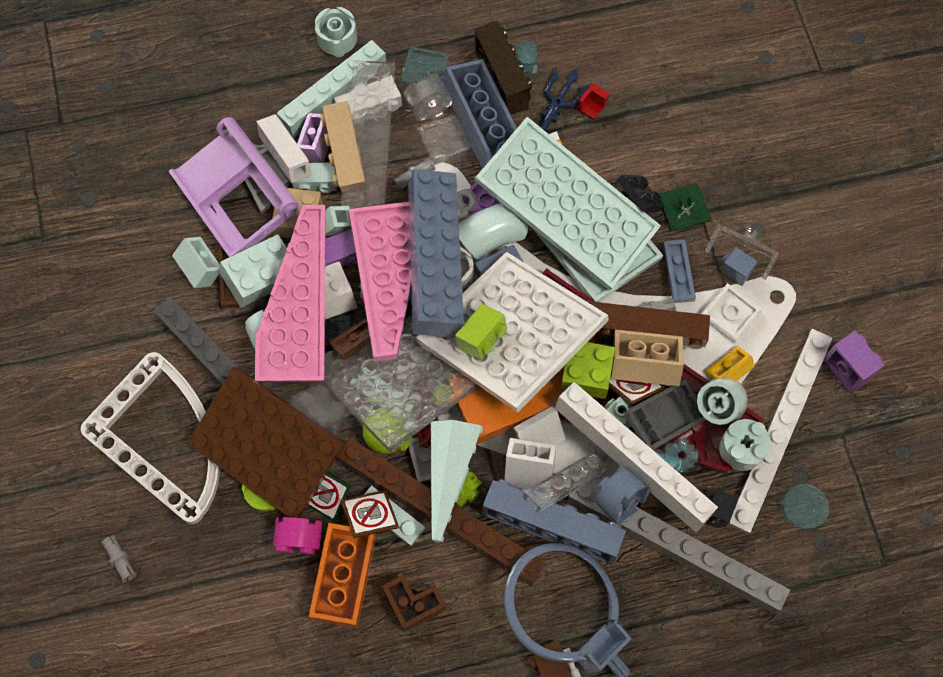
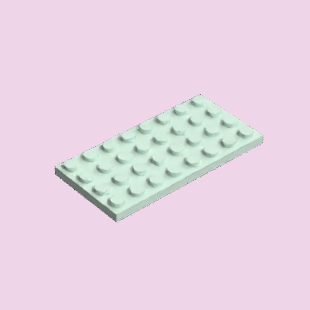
M528 117L525 118L474 179L475 182L609 291L615 286L661 226Z

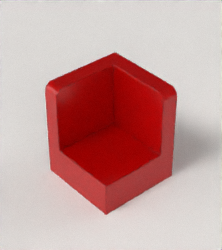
M592 83L579 99L577 111L591 120H595L608 104L610 93Z

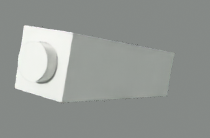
M274 114L257 121L260 139L289 181L293 183L311 176L309 160L277 115Z

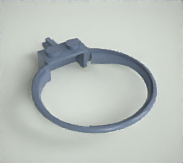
M563 543L540 545L521 556L512 567L507 578L504 591V606L509 625L523 646L536 656L551 662H579L588 674L601 671L607 665L616 677H626L630 670L617 656V653L632 638L618 624V597L611 580L601 565L583 550ZM553 551H566L576 554L588 561L597 570L606 586L609 598L608 625L604 624L577 652H557L540 646L526 634L517 618L514 606V590L518 576L525 565L540 554Z

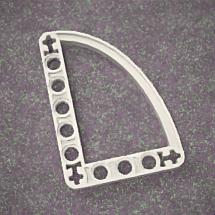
M157 352L147 354L83 422L81 433L186 523L196 524L209 510L215 497L219 483L220 467L208 459L206 483L199 501L196 503L109 430L162 371L187 398L199 422L206 413L204 406L185 378L163 356ZM152 360L157 361L159 365L157 367L152 366L150 362ZM144 367L147 371L149 370V372L151 373L149 376L145 372V370H143ZM139 374L144 375L145 380L142 384L135 385L133 383L135 376ZM128 391L130 394L129 398L123 402L119 401V393ZM113 408L114 414L110 418H103L102 412L104 409ZM90 426L95 427L101 434L99 438L88 430ZM113 438V447L109 449L103 448L104 440ZM125 451L130 452L131 458L128 462L122 463L119 461L121 453ZM141 465L147 466L148 470L144 476H136L137 467ZM157 479H162L164 481L163 488L158 491L153 490V482ZM174 493L180 494V502L176 505H171L169 503L170 495ZM186 505L191 510L196 508L195 513L197 515L195 517H188L189 514L182 507Z

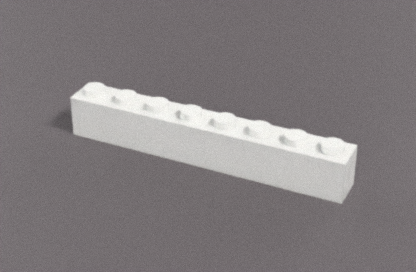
M574 382L559 396L555 409L620 466H625L649 487V492L697 533L713 515L718 506Z

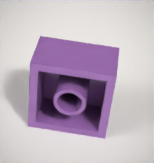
M856 331L836 343L823 359L851 394L872 380L884 367L881 357L869 348L866 339Z

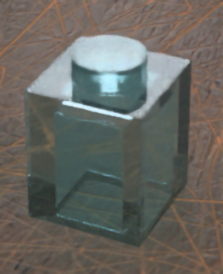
M524 40L516 42L515 57L517 61H521L524 68L523 73H537L536 41Z

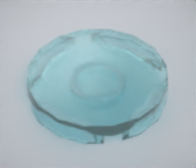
M799 484L792 487L784 496L782 510L786 520L793 527L809 530L819 527L827 519L829 503L825 494L817 487L810 484Z

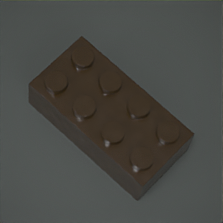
M498 21L475 28L474 52L478 60H484L510 115L528 109L529 100H531L530 89H532V84L529 77H525L523 73L524 68L521 61H517L515 57L516 53L513 45L507 41L505 28H501Z

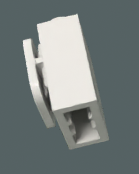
M510 438L506 455L505 481L511 483L513 488L519 490L520 488H526L534 494L549 496L555 465L556 445Z

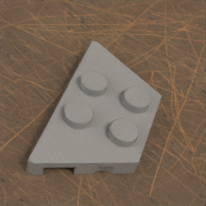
M254 144L287 188L291 182L265 144L261 146ZM248 177L244 181L261 214H264L271 207L272 203L254 179Z

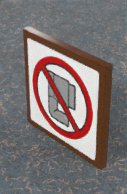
M610 375L609 388L631 406L665 390L662 384L611 379Z
M386 490L341 500L353 538L399 529V524Z

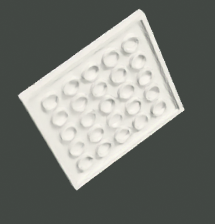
M506 252L462 294L464 324L481 304L505 316L506 333L503 337H499L488 354H485L481 360H478L458 349L455 337L418 335L416 339L421 346L518 413L609 319L606 313Z

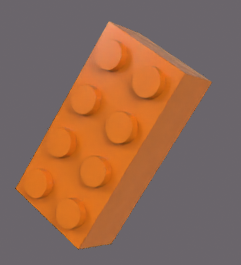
M328 523L309 618L312 621L358 629L376 534L353 538L350 526Z

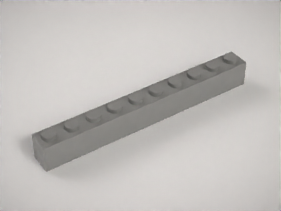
M579 477L567 503L586 513L598 516L599 520L605 523L611 521L622 526L621 529L626 530V535L774 615L781 611L790 589L637 507L635 508L638 511L623 523L615 521L594 502L601 489L597 485Z

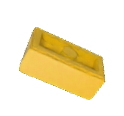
M736 346L704 372L711 381L724 377L737 381L752 370L755 365L753 357L739 346Z

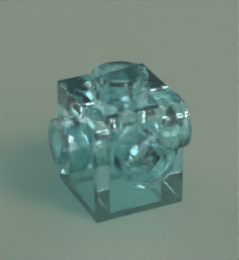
M675 439V443H665L664 460L675 468L676 471L687 472V468H693V463L698 462V450L694 449V445L689 444L687 439ZM680 451H683L685 454L683 459L678 458Z

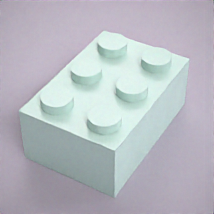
M278 234L220 262L219 273L241 308L271 293L287 250Z

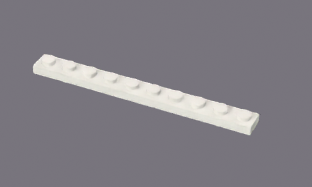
M814 329L810 331L768 428L770 450L761 463L750 470L728 524L729 526L748 535L750 534L832 337Z

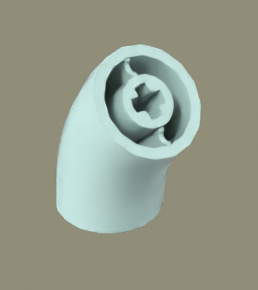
M500 203L480 210L459 223V239L478 260L498 247L525 239L529 225L504 204Z
M725 377L707 383L701 388L697 397V405L703 417L711 423L719 425L732 424L738 421L744 414L748 403L746 390L741 383Z

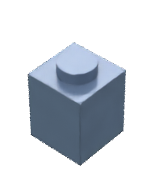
M735 248L731 254L727 252L722 259L723 267L721 273L743 286L753 273L758 261Z

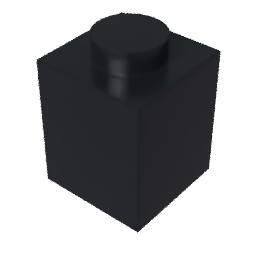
M716 489L711 501L718 508L708 519V523L717 528L726 527L730 523L739 498Z

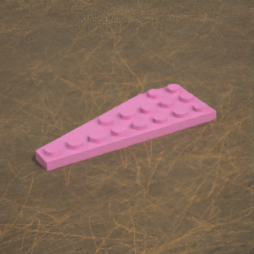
M409 202L349 209L374 362L397 359L411 290Z
M302 205L291 241L286 250V255L271 291L267 308L264 311L263 319L256 333L255 380L258 382H324L325 205Z

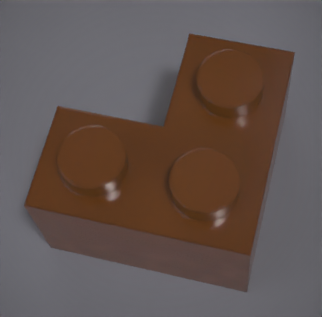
M404 575L382 586L404 632L447 611L436 585L414 596Z

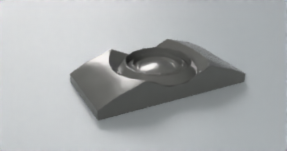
M686 379L680 382V386H671L624 412L638 438L652 450L706 420L699 411L697 398Z

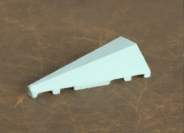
M457 420L431 422L432 540L434 542H443L444 540L443 534L446 525L451 520L454 503L458 501L469 470L468 465L472 453L476 451V442L479 434L483 432L481 425Z

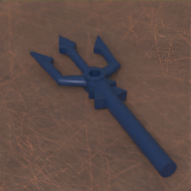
M557 67L555 68L544 91L551 102L546 106V110L541 113L544 119L539 127L544 131L547 130L551 122H557V115L560 116L562 108H575L579 99L590 87L591 84L579 88L580 93L573 102L563 101L572 83L577 81L578 68L568 75L569 80L559 97H555L550 92L554 81L558 80Z

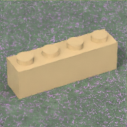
M348 101L322 106L324 114H320L323 127L327 126L328 134L324 135L327 147L331 146L332 154H329L331 167L335 166L336 174H333L335 186H339L342 193L366 188L367 184Z

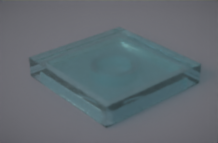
M410 46L400 80L401 84L440 92L442 88L441 80L448 65L449 54Z

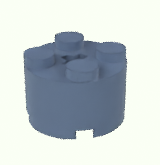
M621 466L611 478L605 477L600 482L598 487L601 490L594 502L615 521L623 523L638 511L635 507L639 501L642 504L645 502L650 489L625 466Z

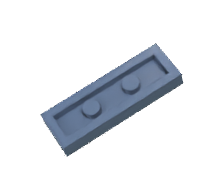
M685 239L664 241L663 250L672 298L675 303L693 302L696 299Z

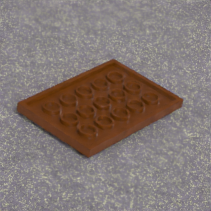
M232 367L187 444L288 517L300 518L344 447L345 442L239 368Z

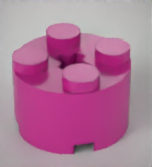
M276 517L273 540L275 551L293 553L294 549H299V553L316 555L317 550H320L323 522L318 520L309 522V519L283 517L281 519Z

